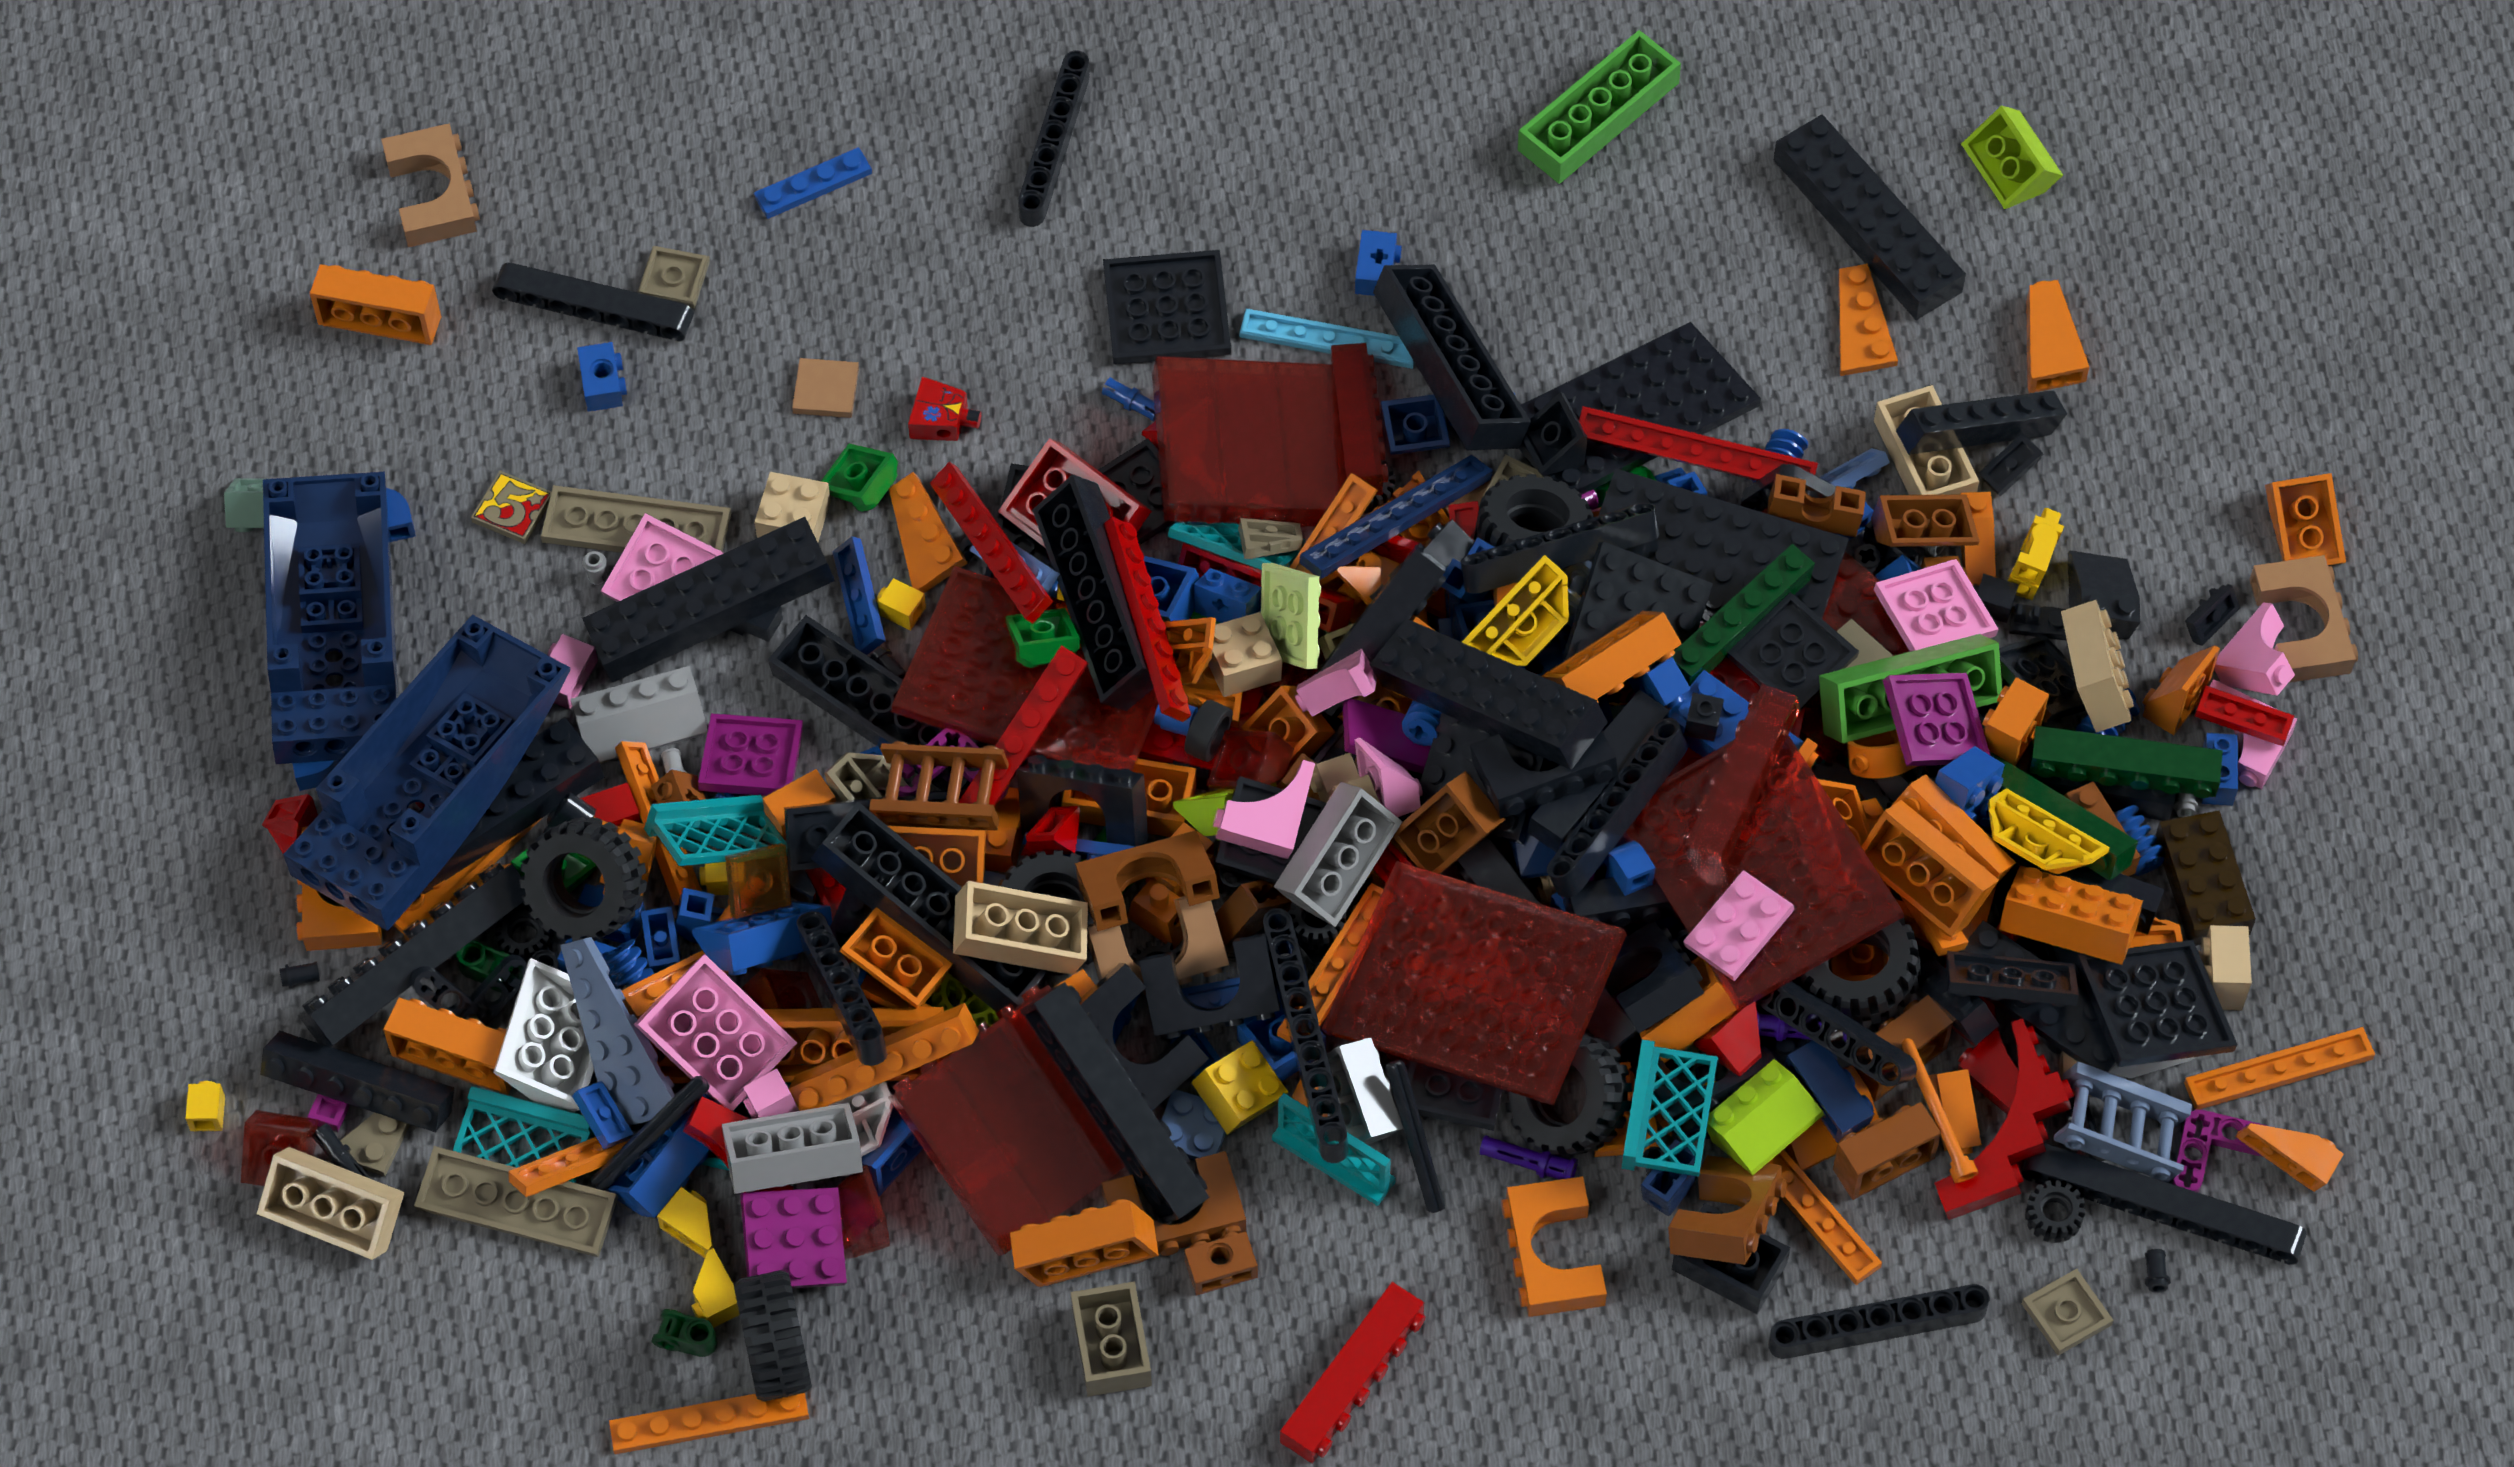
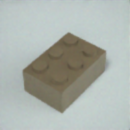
M1135 1281L1070 1292L1087 1397L1152 1386L1151 1368Z

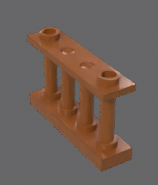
M900 741L893 742L892 744L881 743V752L886 763L891 764L885 797L882 799H871L869 811L883 823L898 826L998 830L999 817L994 805L989 804L995 769H1008L1009 766L1003 749L995 746L970 748L908 745ZM904 764L921 765L916 798L912 801L897 799ZM934 766L952 767L946 800L943 802L928 801ZM964 767L982 768L977 801L973 804L958 802Z

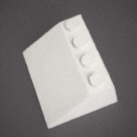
M531 958L527 964L493 1073L535 1103L575 1113L579 1110V1107L572 1095L577 1090L589 1086L594 1067L570 979L567 973Z

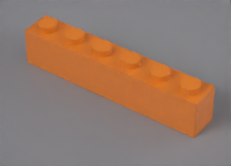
M963 1003L884 1037L888 1055L878 1065L867 1066L862 1064L853 1050L797 1074L788 1089L800 1111L826 1107L973 1044L979 1029L966 1004Z

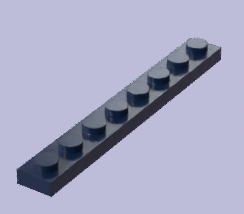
M1471 454L1301 553L1299 563L1314 575L1319 576L1321 580L1333 573L1338 567L1345 566L1488 482L1492 478L1493 470Z

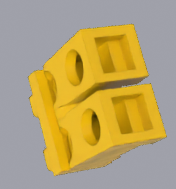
M2044 508L2041 517L2035 515L2020 549L2022 552H2020L2007 580L2019 584L2016 596L2033 600L2064 528L2063 525L2058 524L2061 513Z

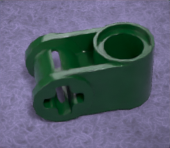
M473 940L457 951L461 973L479 983H482L502 959L509 956L505 952L497 951ZM469 957L479 958L474 963L466 962V959ZM509 967L508 970L510 974H512L513 971H517L518 967ZM500 977L498 980H500L507 988V981H504L503 978ZM498 987L490 988L500 993L502 992Z
M672 1309L662 1310L660 1315L662 1322L658 1333L654 1334L651 1340L655 1346L698 1357L709 1356L716 1350L718 1341L709 1320L686 1315ZM698 1335H708L703 1341H694Z

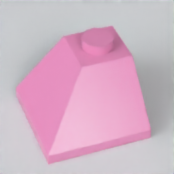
M1354 739L1359 776L1362 777L1369 774L1380 804L1396 817L1415 812L1421 807L1420 796H1422L1423 791L1419 780L1413 778L1405 768L1363 739Z

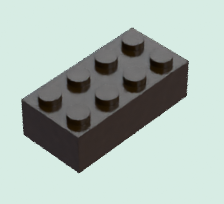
M2220 810L2160 821L2155 835L2157 837L2156 844L2162 845L2164 848L2160 856L2165 858L2163 866L2188 941L2193 940L2196 946L2201 945L2202 937H2207L2210 925L2248 926L2249 935H2251L2256 918Z

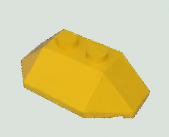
M1544 555L1469 633L1462 643L1518 667H1526L1569 622L1568 576Z
M2007 788L1991 797L1988 801L1993 840L2046 871L2055 874L2067 872L2092 864L2109 852L2110 847Z

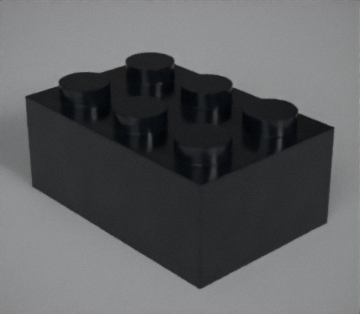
M1706 1203L1703 1204L1702 1208L1699 1211L1703 1213L1723 1214L1722 1211ZM1761 1234L1758 1239L1756 1252L1751 1253L1745 1265L1674 1255L1671 1270L1758 1315L1788 1263L1791 1247L1766 1234Z

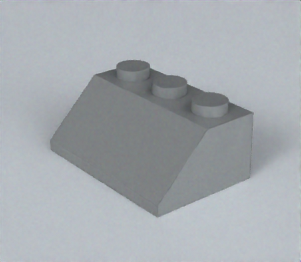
M1368 1038L1341 1045L1327 1053L1347 1132L1368 1145L1387 1138L1403 1129L1399 1111L1395 1107L1390 1092V1083L1383 1073L1379 1052L1374 1047L1372 1039ZM1318 1086L1319 1090L1325 1088V1087H1322V1086Z

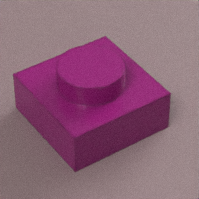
M317 1094L307 1116L308 1124L321 1127L328 1123L333 1131L338 1132L350 1104Z

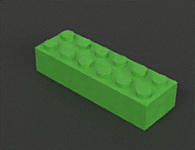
M1638 30L1519 130L1517 150L1560 184L1677 86L1680 79L1681 63Z
M1976 634L1819 675L1824 735L1841 743H1846L1895 730L1896 727L1882 681L1888 675L1967 673L1976 707L1997 703L1998 696L2002 691L1999 642L1981 634Z

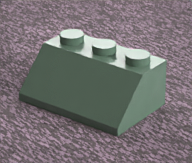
M235 478L224 492L226 528H235L236 532L253 531V528H264L263 479Z

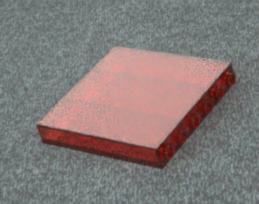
M1157 356L1152 371L1165 521L1180 523L1187 521L1206 522L1208 524L1235 523L1239 525L1240 518L1300 523V527H1316L1345 483L1333 365Z
M1035 985L1021 995L1024 1001L1014 1007L1010 1003L995 1013L998 1017L996 1021L990 1025L986 1021L978 1025L979 1032L973 1044L946 1055L938 1062L934 1060L920 1066L918 1069L921 1074L912 1080L909 1076H906L892 1086L895 1092L888 1096L998 1256L1004 1255L1012 1249L1010 1232L1021 1230L1020 1228L1026 1224L1040 1225L1050 1222L1053 1217L1060 1215L1100 1186L1101 1182L1107 1181L1125 1167L1020 1011L1024 1006L1051 989L1049 985L1041 989Z

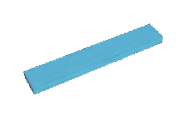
M1245 309L1239 337L1405 368L1413 369L1415 363L1399 336L1252 309Z

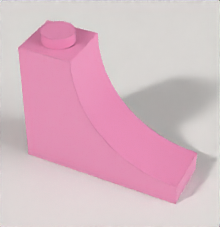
M2263 602L2219 653L2214 670L2221 683L2232 688L2278 696L2295 676L2284 653L2273 649L2274 642L2284 627L2273 604Z
M1363 649L1354 652L1298 684V694L1295 695V698L1303 712L1308 710L1313 717L1342 701L1356 696L1366 697L1375 691L1377 677L1369 665L1370 661Z
M2214 679L2209 686L2271 707ZM2297 718L2293 719L2284 747L2234 730L2235 734L2238 735V778L2241 783L2249 787L2263 788L2293 734Z
M1303 760L1294 780L1283 791L1268 799L1256 802L1227 800L1224 808H1218L1215 814L1213 827L1218 828L1215 838L1288 859L1294 849L1315 763Z

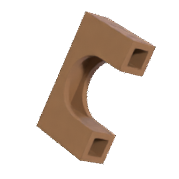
M450 123L381 139L390 177L422 170H432L442 173L450 180L447 190L437 199L399 209L408 247L477 232L475 221L480 220L476 203L470 204L469 198L474 197L471 181H464L463 175L468 174L464 156L458 158L457 151H461L462 147L458 133L452 135Z
M2325 555L2254 565L2250 576V584L2257 606L2262 605L2263 602L2272 604L2297 601L2315 609L2323 620L2325 629L2319 635L2310 639L2276 644L2275 650L2284 653L2295 674L2290 682L2350 674L2354 663L2358 661L2357 647L2355 644H2351L2349 638V621L2347 618H2343L2342 597L2340 592L2335 591L2333 585L2335 581L2332 566L2327 565Z
M1185 896L1173 899L1183 932L1182 949L1174 960L1179 985L1192 982L1191 976L1203 973L1204 977H1209L1222 973L1221 967L1229 965L1212 902L1207 901L1189 906ZM1094 923L1087 925V941L1098 980L1100 981L1119 963H1126L1143 983L1141 968L1128 954L1121 927L1116 926L1097 931Z

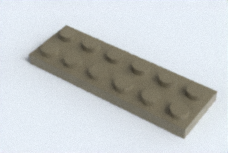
M553 485L541 540L542 543L623 553L646 513L723 552L731 518V509Z
M437 1146L433 1147L414 1204L417 1210L599 1258L618 1200L617 1194L567 1181L535 1195L525 1197L509 1182L508 1171L516 1167Z

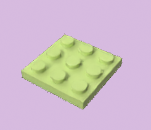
M1262 563L1261 614L1280 653L1282 662L1304 669H1316L1317 659L1320 654L1318 645V628L1320 626L1318 610L1321 594L1319 576L1275 563Z

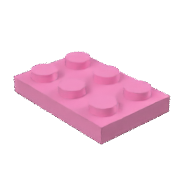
M1743 870L1683 943L1686 948L1735 981L1795 909L1792 903Z

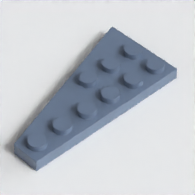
M592 937L560 945L597 1082L602 1081L628 1125L650 1121L675 1096L671 1089L674 1087L669 1075L664 1077L657 1064L658 1055L649 1039L633 1025L637 1018L635 1014H629L623 1003L626 999L620 988L615 989L608 976L610 969Z

